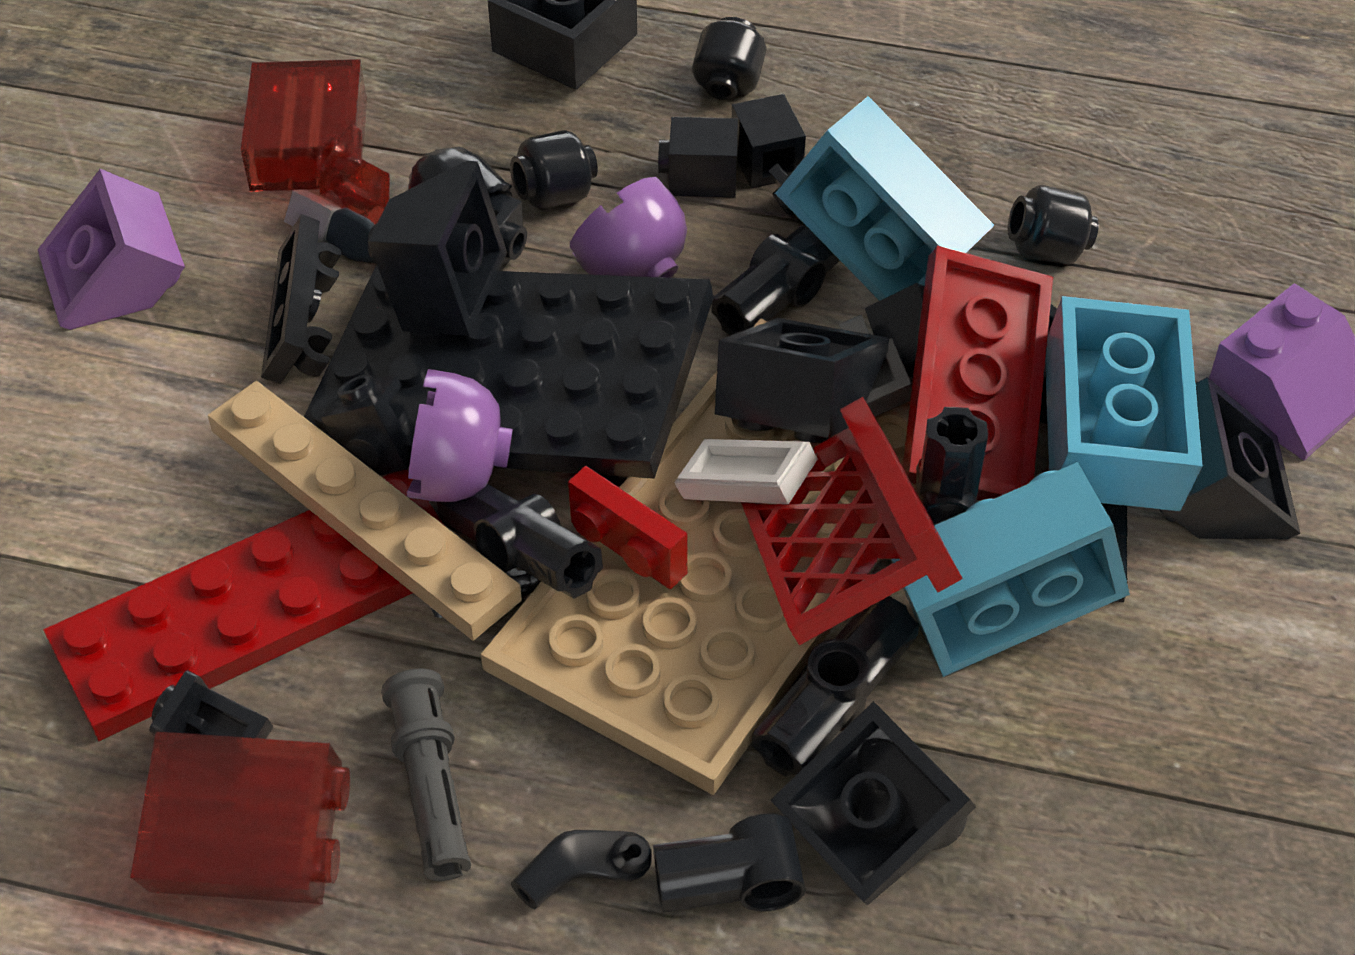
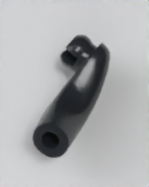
M606 830L566 831L556 836L511 882V886L526 905L532 909H537L560 887L578 878L627 882L638 880L647 873L651 866L652 850L649 842L643 836L633 832Z

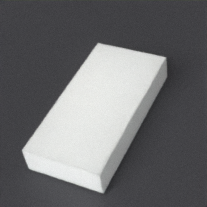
M704 439L674 483L683 499L789 504L818 458L810 442Z

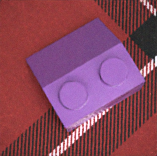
M99 169L38 248L59 325L69 330L152 308L164 292L175 285L182 270L185 268L159 193L102 169Z
M1294 283L1219 343L1209 379L1275 433L1280 445L1302 460H1306L1355 417V336L1344 314Z

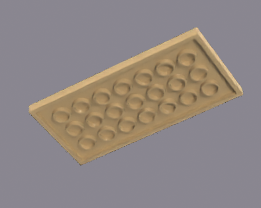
M760 318V320L755 324V326L766 323L767 321ZM717 371L672 424L655 479L628 477L620 486V489L688 533V574L669 590L650 576L643 577L636 574L628 567L621 556L602 543H593L601 548L603 569L594 579L590 591L573 599L541 581L481 653L484 671L712 795L717 792L751 744L753 732L782 700L807 665L808 657L812 650L824 641L832 629H828L799 646L788 628L741 502L683 499L674 483L704 439L801 441L794 437V431L778 427L768 431L747 430L738 426V419L715 415ZM910 401L875 416L901 465L903 464ZM810 442L812 448H814L815 446L821 444V443H811V442ZM844 458L826 467L823 472L835 471ZM810 491L802 504H813L821 491ZM846 491L838 504H850L858 491ZM787 524L779 537H791L799 524ZM824 524L815 538H828L837 524ZM861 524L853 538H867L875 524ZM802 557L792 572L805 573L814 558ZM839 558L830 573H844L853 558ZM881 559L877 560L869 574L872 573ZM816 593L805 612L825 602L830 593Z

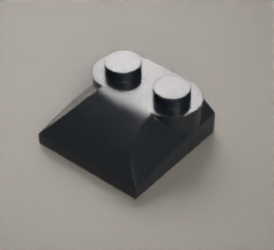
M874 701L771 799V802L790 820L791 824L866 905L875 900L931 850L947 847L956 841L966 826L967 816L976 808L971 799Z

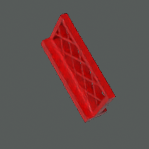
M863 397L840 409L849 428L813 448L818 460L789 504L741 502L788 628L799 646L926 575L937 593L963 579L891 444ZM844 458L835 471L823 472L826 467ZM810 491H821L813 504H802ZM846 491H858L850 504H838ZM787 524H799L791 537H779ZM824 524H837L828 538H815ZM861 524H875L867 538H853ZM802 557L814 558L805 573L792 572ZM839 558H853L844 573H830ZM878 559H900L875 574H869ZM816 593H830L825 602L805 612Z

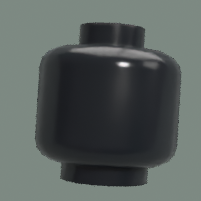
M726 17L720 21L710 23L702 30L692 65V73L695 80L710 96L716 99L730 100L735 96L749 94L757 87L767 51L764 38L758 33L752 23L742 18Z
M561 130L531 137L523 141L518 148L517 156L511 159L510 173L515 191L522 200H528L532 206L540 210H548L576 203L586 198L591 188V180L597 176L598 164L595 153L589 145H583L576 134L567 130Z
M1038 185L1030 189L1025 196H1019L1011 208L1008 219L1009 239L1015 241L1016 248L1022 256L1058 265H1069L1080 257L1084 249H1091L1096 241L1099 229L1098 219L1096 216H1092L1091 205L1085 195L1076 191L1046 185Z

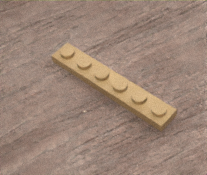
M257 380L208 414L211 430L214 434L472 641L477 639L522 601L521 587L518 582Z

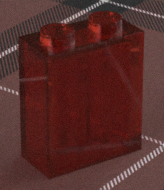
M361 59L252 63L241 143V154L250 192L361 188L367 109Z
M156 732L130 878L152 893L323 904L325 883L334 884L339 871L340 842L339 839H332L335 811H345L350 792L349 768L342 767V761L330 743Z

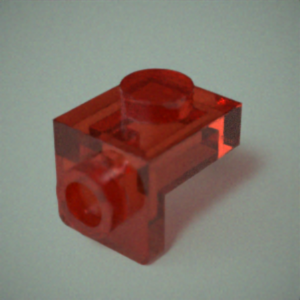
M350 124L337 139L330 138L319 153L317 159V167L320 169L319 195L338 204L342 209L348 208L377 224L390 199V174L361 159L362 129Z

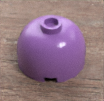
M657 177L643 178L617 192L623 203L616 206L609 213L600 205L581 224L570 241V249L573 251L577 262L590 275L671 278L678 270V266L674 261L684 249L687 226L684 212L675 197Z
M428 369L423 386L436 388V392L428 391L426 405L419 404L408 479H413L407 491V497L433 502H457L472 497L487 485L494 466L507 468L513 429L500 427L499 404L491 392L477 381L455 373Z

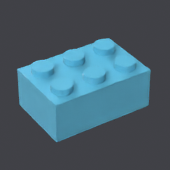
M869 96L825 132L775 193L879 301L915 283L925 286L928 256L937 245L967 253L994 226Z
M1062 296L1047 337L1045 358L1049 471H1058L1078 462L1101 503L1181 511L1203 466L1189 310Z
M1078 462L1058 471L1051 470L1041 473L1027 485L995 499L981 500L970 506L966 512L935 525L963 579L938 593L927 575L903 588L943 677L1130 595L1113 523ZM891 559L892 563H895L896 561L900 560V559Z

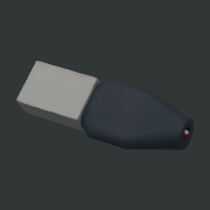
M307 190L292 191L284 219L285 223L294 226L301 214L319 220L318 240L338 247L342 251V255L353 261L376 264L368 252L369 232L372 226L375 225L370 219L348 208L342 209Z

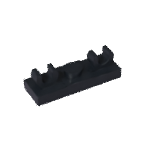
M303 214L299 216L278 251L261 378L278 384L283 382L293 365L300 372L308 376L320 377L330 357L322 353L332 340V334L321 327H307V323L313 320L318 310L322 291H330L339 277V271L334 270L333 267L340 258L342 251L330 243H317L320 221Z

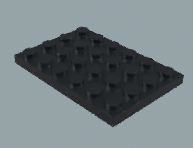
M375 266L304 417L331 438L321 417L338 398L337 390L344 383L361 375L368 374L373 379L396 374L402 387L389 404L408 439L407 447L412 451L419 404L426 405L428 391L436 392V388L423 386L428 369L455 373L474 379L488 389L499 404L500 427L513 429L506 469L578 473L587 466L599 475L655 479L714 298L710 279L498 271L470 335L463 336L403 332L393 306L387 302L385 285L378 267Z

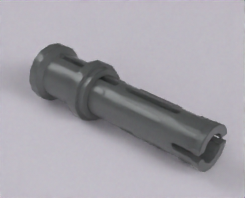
M409 669L393 675L382 685V699L385 705L392 709L396 730L391 736L392 752L405 764L416 828L417 833H419L422 849L424 875L432 881L452 880L462 876V871L468 872L471 868V860L468 855L461 825L462 821L454 781L449 766L448 753L454 744V732L451 725L445 722L443 718L440 698L444 693V683L440 674L430 669Z

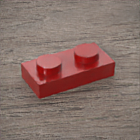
M587 466L568 481L571 523H573L576 530L585 539L593 543H602L621 556L628 567L636 574L643 577L650 576L669 590L688 574L687 532Z

